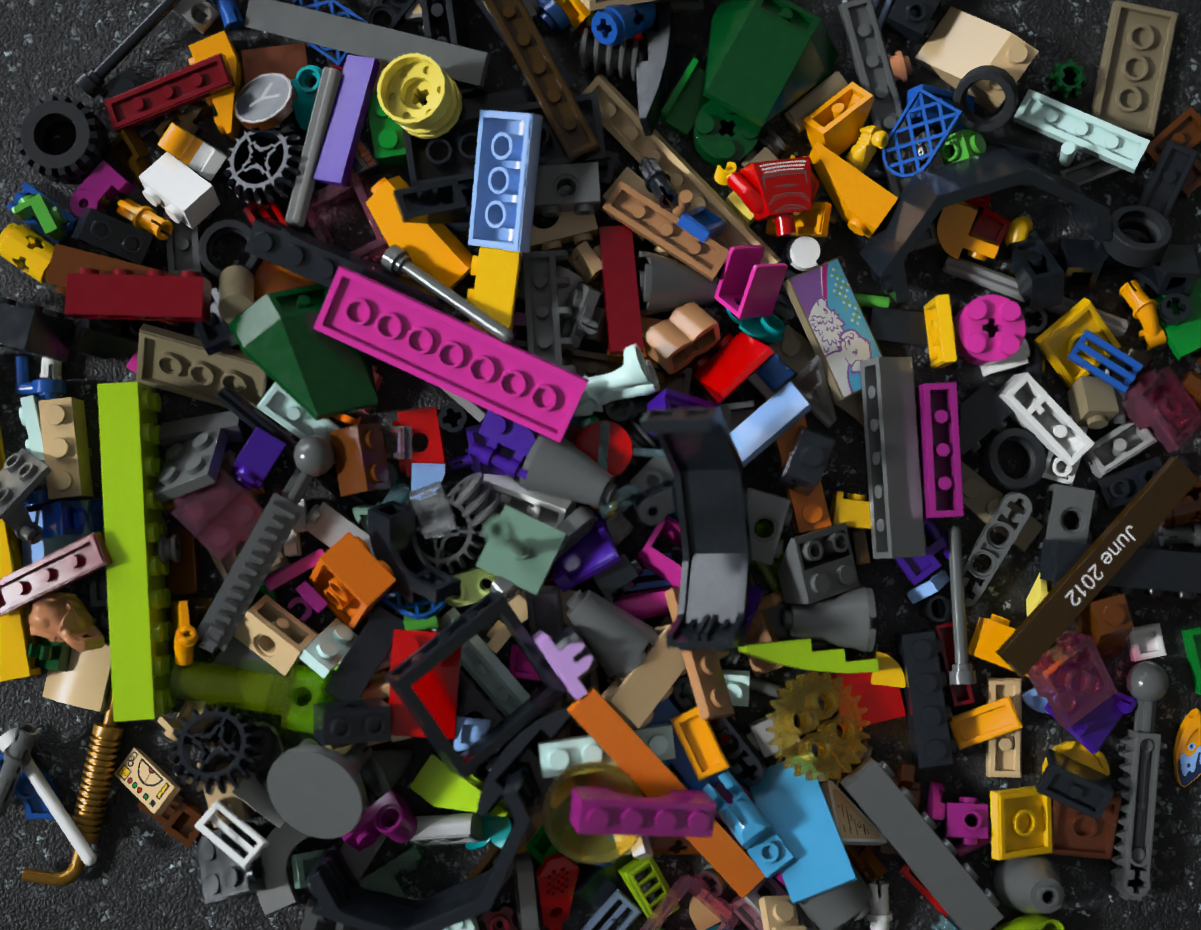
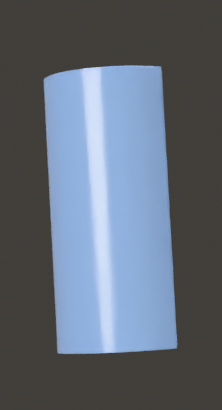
M480 110L468 245L516 252H530L543 121L542 115Z

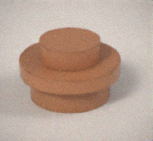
M896 51L894 56L888 57L895 82L900 81L901 84L907 83V76L912 74L910 59L908 55L903 56L901 51Z

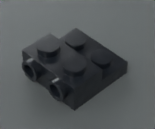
M246 822L257 831L256 822ZM236 824L229 825L233 831L253 848L255 847L257 842ZM221 829L213 830L244 859L249 853ZM205 835L196 838L205 905L216 904L266 890L265 870L262 865L261 854L257 859H254L250 868L245 870Z

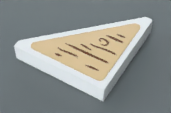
M827 780L821 783L844 845H882L887 843V840L876 826L833 781Z

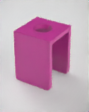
M761 245L732 246L730 248L714 298L739 319L772 315L788 269L785 263L760 264L765 248Z
M667 515L664 521L655 526L636 556V560L675 587H680L682 566L651 547L659 534L682 549L679 522Z

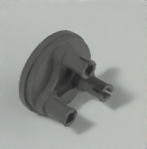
M311 738L303 739L298 747L289 749L281 754L269 770L267 789L274 808L290 826L306 835L322 839H332L346 835L355 828L365 810L366 792L360 774L363 764L372 755V747H368L363 753L364 748L369 743H354L346 754L341 755L330 748L319 746Z

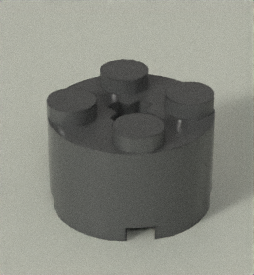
M854 866L853 869L858 879L857 881L799 903L817 930H841L842 924L851 918L859 920L870 911L871 908L867 903L870 901L873 893Z

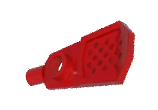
M563 852L546 856L536 872L542 924L548 926L549 930H561L562 923L568 919L579 872L577 863Z

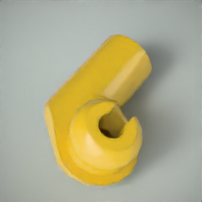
M1025 216L1018 217L1010 223L1005 238L1007 247L1010 243L1027 239L1029 231L1033 228L1030 218Z

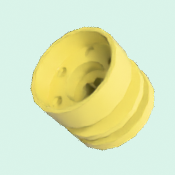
M418 53L404 54L392 60L382 71L378 82V100L382 110L410 135L421 139L437 138L449 132L457 123L462 111V95L458 85L430 57Z

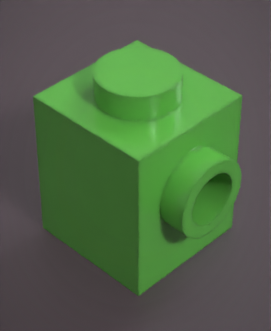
M973 130L957 131L949 135L940 150L943 163L948 165L984 154L986 143L980 132Z

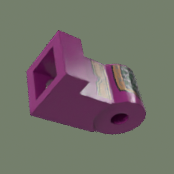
M103 160L73 193L69 203L70 209L78 217H80L83 208H93L105 214L106 206L119 192L128 197L136 187L117 169Z

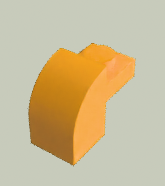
M965 202L956 203L942 209L937 224V236L942 248L947 254L957 260L963 248L968 249L967 255L978 260L986 261L987 257L995 259L999 243L970 233L978 207Z

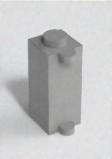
M323 502L321 506L315 504L305 517L308 523L304 529L331 548L344 535L350 532L354 537L362 538L369 546L370 553L375 557L369 532L328 502Z

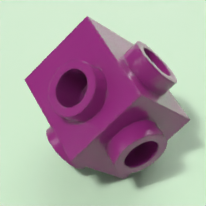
M959 797V803H946L944 837L959 839V845L979 846V840L988 839V833H991V812H988V804H979V798ZM966 816H969L973 820L972 827L966 825Z

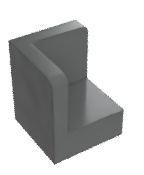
M755 400L720 404L721 413L730 433L754 413V408L756 407Z

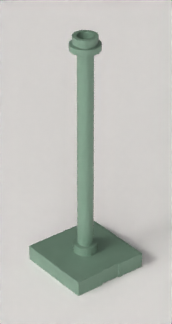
M505 505L501 515L490 519L485 526V536L488 541L475 566L497 577L513 582L514 585L538 596L567 534Z

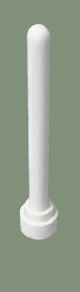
M17 727L0 736V749L3 754L5 749L10 747ZM31 758L29 765L24 767V773L83 863L88 866L93 865L97 860L96 854Z

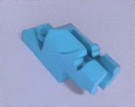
M729 771L724 772L718 777L727 790L732 793L734 797L732 799L733 803H727L711 784H707L703 791L716 803L717 813L741 846L747 850L765 877L770 879L796 858Z

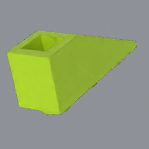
M431 754L410 785V788L434 807L477 813L478 801L485 780L476 774L462 779L448 769L439 755ZM504 798L490 812V815L514 818Z

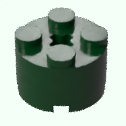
M710 100L701 108L696 117L693 130L694 149L699 158L709 166L716 168L717 165H720L721 168H726L727 162L733 161L738 167L754 150L761 127ZM721 129L725 131L729 129L732 132L731 137L728 134L722 136L720 134Z

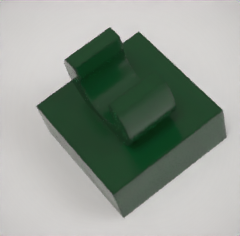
M40 636L39 644L30 643L27 657H36L35 667L67 672L72 647L66 642H51L48 638Z

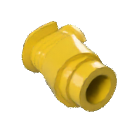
M870 125L861 128L859 131L862 134L845 156L846 162L862 173L876 153V148L882 149L888 144L889 135L880 126Z

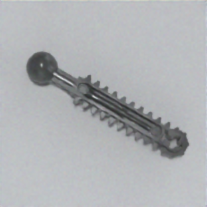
M308 435L300 439L295 445L292 455L296 468L282 493L279 494L274 491L197 628L198 639L201 640L199 647L210 653H213L215 648L223 652L225 651L303 512L304 507L299 505V502L313 477H320L328 473L333 467L335 450L326 438L318 435Z
M1152 661L1140 662L1134 665L1128 672L1126 677L1127 688L1138 703L1135 706L1134 729L1127 728V735L1118 739L1119 742L1126 744L1125 750L1119 751V755L1124 757L1125 760L1123 764L1119 765V769L1124 772L1123 777L1118 778V782L1123 785L1122 790L1117 791V794L1122 799L1120 816L1118 817L1119 829L1116 830L1118 842L1114 843L1117 856L1112 857L1111 860L1116 863V868L1110 870L1112 875V882L1110 884L1119 893V896L1126 901L1128 899L1142 901V898L1147 896L1148 893H1152V881H1155V877L1150 875V869L1156 867V864L1151 861V855L1157 854V850L1152 848V843L1158 841V837L1153 835V830L1159 827V824L1154 822L1155 815L1160 814V810L1156 809L1155 805L1156 802L1161 801V797L1156 795L1158 788L1162 787V784L1157 782L1158 775L1163 774V770L1158 767L1159 762L1164 761V757L1159 754L1160 750L1167 748V744L1161 742V734L1155 733L1154 729L1157 701L1167 694L1170 682L1165 669ZM1136 876V881H1130V884L1128 885V880H1134V877Z

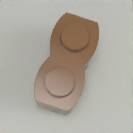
M695 302L687 303L676 308L669 319L653 324L647 329L643 336L645 352L665 371L673 374L687 366L695 356L710 350L721 339L719 323Z

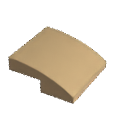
M105 643L103 648L79 652L72 648L67 672L48 669L42 697L98 712L104 711L112 678L110 644Z

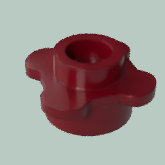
M505 905L493 911L489 910L482 915V922L486 924L487 930H518V927L514 925V910L510 906ZM501 921L503 926L498 927L497 922Z

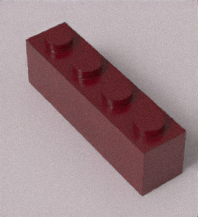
M79 268V273H67L65 314L75 319L210 322L212 282L205 277H201V272L181 271L180 276H168V272L162 270H147L146 275H134V271L128 269H113V274H100L98 269Z

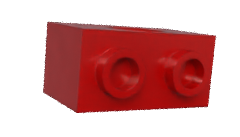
M437 406L397 412L398 420L393 421L396 440H401L403 453H398L401 473L406 472L407 477L410 479L412 476V463L445 464V473H449L443 430L438 422L440 410ZM417 435H426L428 438L427 448L422 452H415L412 448V440Z

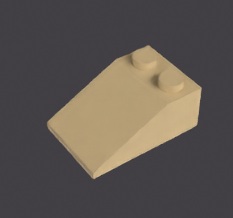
M950 7L914 60L956 89L958 83L968 71L984 65H994L1005 69L1017 83L1039 51L1010 31ZM981 80L974 83L966 94L975 97V103L991 114L1005 100L1002 87L990 80Z

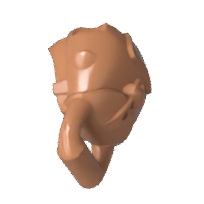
M70 592L51 593L32 604L33 609L28 617L31 635L48 638L51 642H66L70 647L79 652L104 647V635L94 625L93 617L88 612L84 602L76 594Z

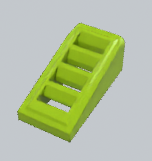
M653 857L643 860L634 858L618 870L653 927L680 908ZM647 868L649 873L636 881L635 876ZM654 879L655 883L642 892L641 887ZM660 889L662 893L648 903L646 898ZM666 899L668 905L654 914L652 909Z

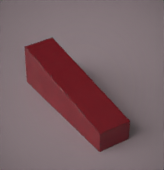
M953 622L934 626L935 636H939L942 642L943 654L939 657L941 668L945 670L947 677L946 693L950 707L955 708L975 703L971 684L950 685L949 671H952V665L955 664Z

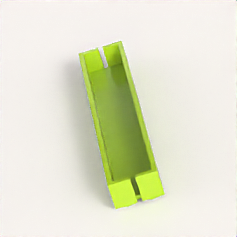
M138 381L97 384L105 544L112 560V564L106 566L113 717L114 722L156 719L172 713V707L176 705V691L174 687H171L170 674L174 673L175 662L173 655L169 654V641L173 638V627L171 621L167 619V608L171 606V592L169 588H166L165 575L169 574V562L162 564L158 553L159 536L161 534L168 536L167 525L162 520V510H165L166 502L161 503L154 496L158 477L164 464L163 458H159L161 425H158L157 412L161 411V397L159 393H156V388Z

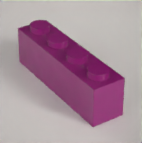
M957 382L924 383L915 388L917 433L919 436V466L922 473L921 495L924 504L923 519L964 516Z

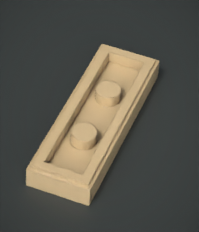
M986 677V704L1010 695L1022 722V679ZM1022 728L986 740L987 777L1021 778Z

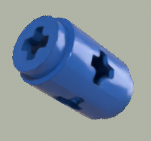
M650 1L631 5L606 6V9L597 10L591 22L593 35L602 44L616 46L648 31L656 19L655 5Z

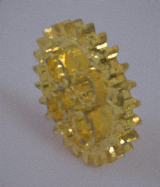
M818 671L810 672L808 676L804 673L796 675V681L794 679L785 681L787 689L781 688L776 690L781 700L776 699L769 702L776 709L775 713L766 714V717L774 721L773 726L765 728V731L775 735V738L770 740L768 744L778 745L779 747L774 757H786L783 768L787 769L795 766L794 776H803L805 774L807 781H813L818 778L819 782L829 781V776L831 779L841 778V772L850 773L852 771L850 763L858 764L861 762L856 752L867 751V748L861 744V740L870 738L869 734L863 732V727L871 723L868 720H862L861 717L868 709L866 707L858 708L857 703L862 698L861 695L851 697L850 693L853 685L841 687L842 677H836L831 680L829 672L822 673L820 676ZM819 696L824 699V710L819 707ZM839 710V714L836 717L819 725V720L828 719ZM794 714H797L800 718L799 729L793 723ZM837 724H839L843 730V735L841 739L839 738L836 732ZM817 727L818 732L807 734L799 742V744L797 743V739L801 735L806 734ZM813 742H815V744L818 747L817 757H815L812 753Z

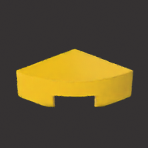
M874 651L873 658H878L879 672H872L871 684L906 688L905 676L900 665L889 655Z

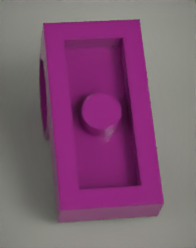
M390 789L388 793H385L364 810L362 818L353 830L341 837L345 843L358 851H362L364 848L374 844L382 833L395 842L403 843L415 835L417 820L408 802Z

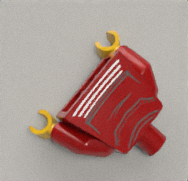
M791 155L790 159L754 162L742 168L740 173L736 172L737 165L733 161L727 162L725 170L720 165H717L714 175L715 181L720 185H728L754 214L757 221L774 219L777 237L797 234L794 216L810 211L820 186L819 180L811 169L810 156L795 158V155Z

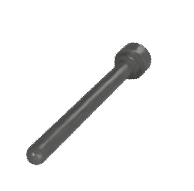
M394 244L385 251L381 259V266L392 274L407 275L501 341L510 342L513 339V332L414 265L406 250Z
M953 525L948 529L955 664L952 665V671H949L950 685L977 684L976 671H973L972 664H969L961 530L958 526Z

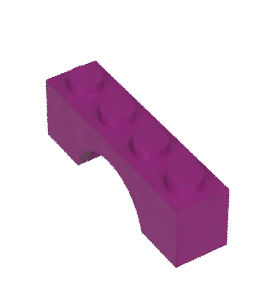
M572 787L569 821L578 834L712 837L716 803L705 791L671 790L668 795L661 797H635L602 787Z

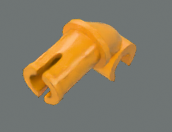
M1132 280L1133 288L1127 282L1120 288L1119 294L1133 310V317L1136 320H1140L1143 329L1139 331L1140 341L1146 339L1148 344L1147 351L1165 344L1166 335L1159 325L1156 310L1157 302L1147 296L1137 280Z

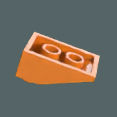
M348 532L319 557L307 583L328 603V609L353 631L391 589L396 579L393 577L392 569L384 561H378L370 553L369 546L362 538L354 537Z

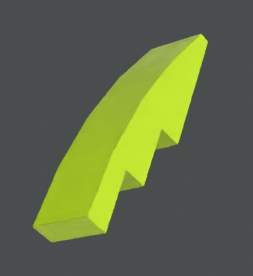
M811 639L745 644L744 647H737L739 653L771 664L799 670L831 673L879 672L878 658L846 660L845 650L841 648L812 651Z

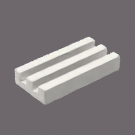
M218 799L194 826L245 870L250 868L254 859H257L261 854L260 852L270 844V842ZM218 810L221 811L257 842L255 847L253 848L220 820L215 813ZM209 820L249 853L245 859L206 826Z

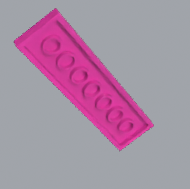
M344 266L338 267L313 328L559 443L589 382L588 379L513 344L503 342L485 331Z

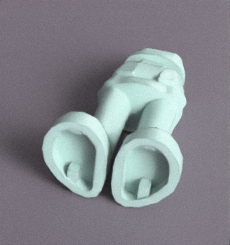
M636 343L625 348L624 364L622 367L603 375L583 376L589 382L573 416L592 415L594 411L603 412V405L611 401L646 396L659 391L660 385L652 363L648 359H644Z

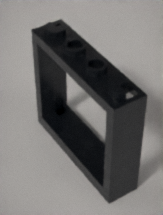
M493 592L488 593L384 676L448 769L462 779L476 773L481 768L482 762L489 756L505 749L508 741L513 736L532 725L534 719L543 711H548L555 707L559 702V698L567 692L506 598ZM499 616L544 683V686L459 756L411 686Z

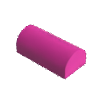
M663 586L616 596L612 601L613 604L640 620L669 615L670 611L664 592L675 586Z

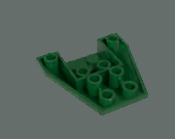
M722 0L711 21L703 96L763 127L825 81L832 69L838 54L822 18L788 0Z
M321 284L267 293L229 324V328L242 352L315 420L378 405L370 355L313 329L330 289Z

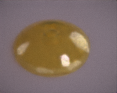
M603 762L580 763L558 775L547 790L542 811L544 828L552 844L565 856L587 864L610 862L627 853L640 836L578 834L569 821L572 787H602L624 795L643 797L636 782L622 769Z

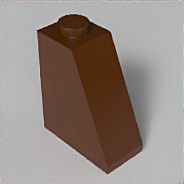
M1099 592L1074 620L1084 659L1090 657L1094 662L1118 656L1134 627L1125 594Z

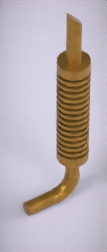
M112 685L103 723L96 722L93 726V736L90 739L93 742L89 743L90 749H88L87 753L90 755L86 756L87 762H85V767L87 768L83 770V781L80 783V794L77 796V807L74 809L75 814H73V821L88 844L99 842V830L102 829V817L105 815V804H107V797H109V792L107 791L111 789L112 779L110 778H113L115 766L113 765H116L117 762L115 759L118 758V753L116 752L120 749L118 745L121 744V740L119 739L122 738L124 731L123 727L116 725L117 722H114ZM74 849L72 861L65 871L56 873L24 867L21 881L51 885L53 887L66 886L73 883L82 874L85 864Z

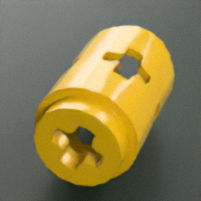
M9 224L0 234V256L41 284H46L45 280L55 245L23 224Z

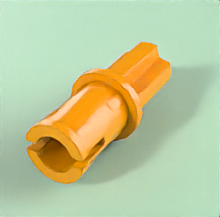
M129 198L118 201V208L116 210L118 215L132 222L134 227L151 233L159 240L169 238L160 230L170 235L172 234V222L156 215L151 207H142Z

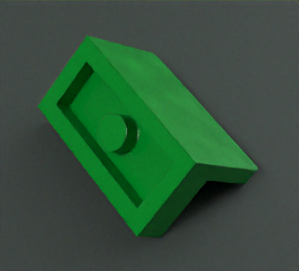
M695 57L690 62L663 107L659 121L686 138L695 125L699 111L710 100L703 96L706 72L698 67L700 60Z

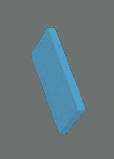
M805 752L766 768L762 780L757 785L749 786L757 807L796 858L780 871L792 904H799L857 881L858 879L809 754Z

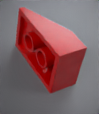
M741 331L735 337L729 333L715 346L719 351L711 359L705 355L692 367L695 373L692 375L691 380L711 402L721 404L771 357L774 351L767 345Z
M394 629L390 671L439 632ZM463 645L411 686L445 736L452 740L455 739ZM389 684L388 705L391 706V736L427 738Z

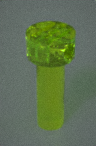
M193 660L192 664L186 666L175 663L171 674L169 693L171 698L213 705H217L220 702L225 707L234 705L238 709L280 715L283 730L314 735V703L328 702L329 694L324 692V688L331 679V673L323 679L309 666L295 664L290 675L284 676ZM307 693H312L310 703L302 706L301 700L303 696Z

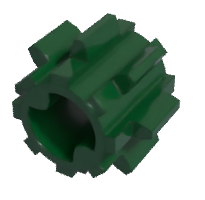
M1069 59L1066 64L1063 63L1062 65L1058 62L1055 63L1051 68L1053 74H1049L1044 80L1051 89L1048 95L1054 94L1058 96L1060 102H1064L1071 96L1077 99L1082 94L1080 88L1089 82L1086 76H1083L1085 67H1078L1073 62V59ZM1064 76L1070 80L1069 85L1063 82Z

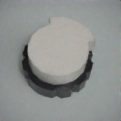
M798 236V238L791 240L787 246L785 259L790 268H794L797 272H805L818 266L822 250L819 243L812 237Z

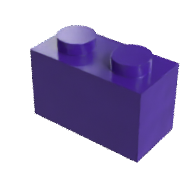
M256 427L234 462L230 475L235 477L234 482L247 490L254 488L259 491L286 444Z

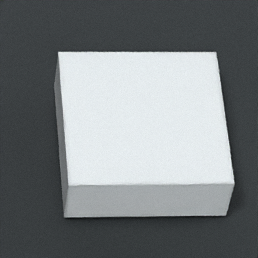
M1155 622L1133 627L1127 639L1131 661L1136 662L1167 655L1160 623Z

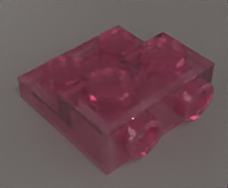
M1170 365L1159 371L1151 368L1137 378L1140 382L1130 386L1126 393H1124L1127 398L1122 402V405L1126 409L1128 417L1134 421L1139 430L1151 426L1157 440L1164 445L1168 453L1180 449L1201 425V411Z
M220 467L216 483L192 491L190 494L187 493L177 497L172 502L175 509L171 514L221 562L253 531L264 509Z
M1073 631L1063 633L1056 640L1058 644L1052 649L1047 650L1028 672L1037 694L1047 699L1059 726L1067 729L1117 692L1092 637Z

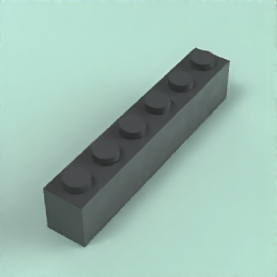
M877 357L860 361L873 559L926 556V536L923 524L924 504L921 495L922 473L919 466V436L917 434L916 422L917 404L914 392L915 373L912 357Z
M868 757L842 779L840 784L960 930H990L1004 918L996 908L1000 902L988 888H985L983 891L975 883L979 877L966 862L961 865L954 856L959 852L946 837L942 840L939 839L934 832L937 825L925 811L921 814L917 812L913 807V804L917 801L904 786L899 789L892 779L896 775L883 760L877 763L871 757Z

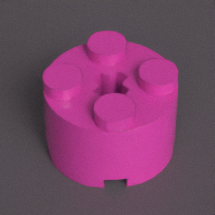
M984 295L972 300L961 308L953 319L955 348L966 361L974 365H992L1010 357L1018 351L1025 337L1026 325L1020 306L1016 302L1000 295ZM986 324L993 331V334L988 336L987 331H982V327Z

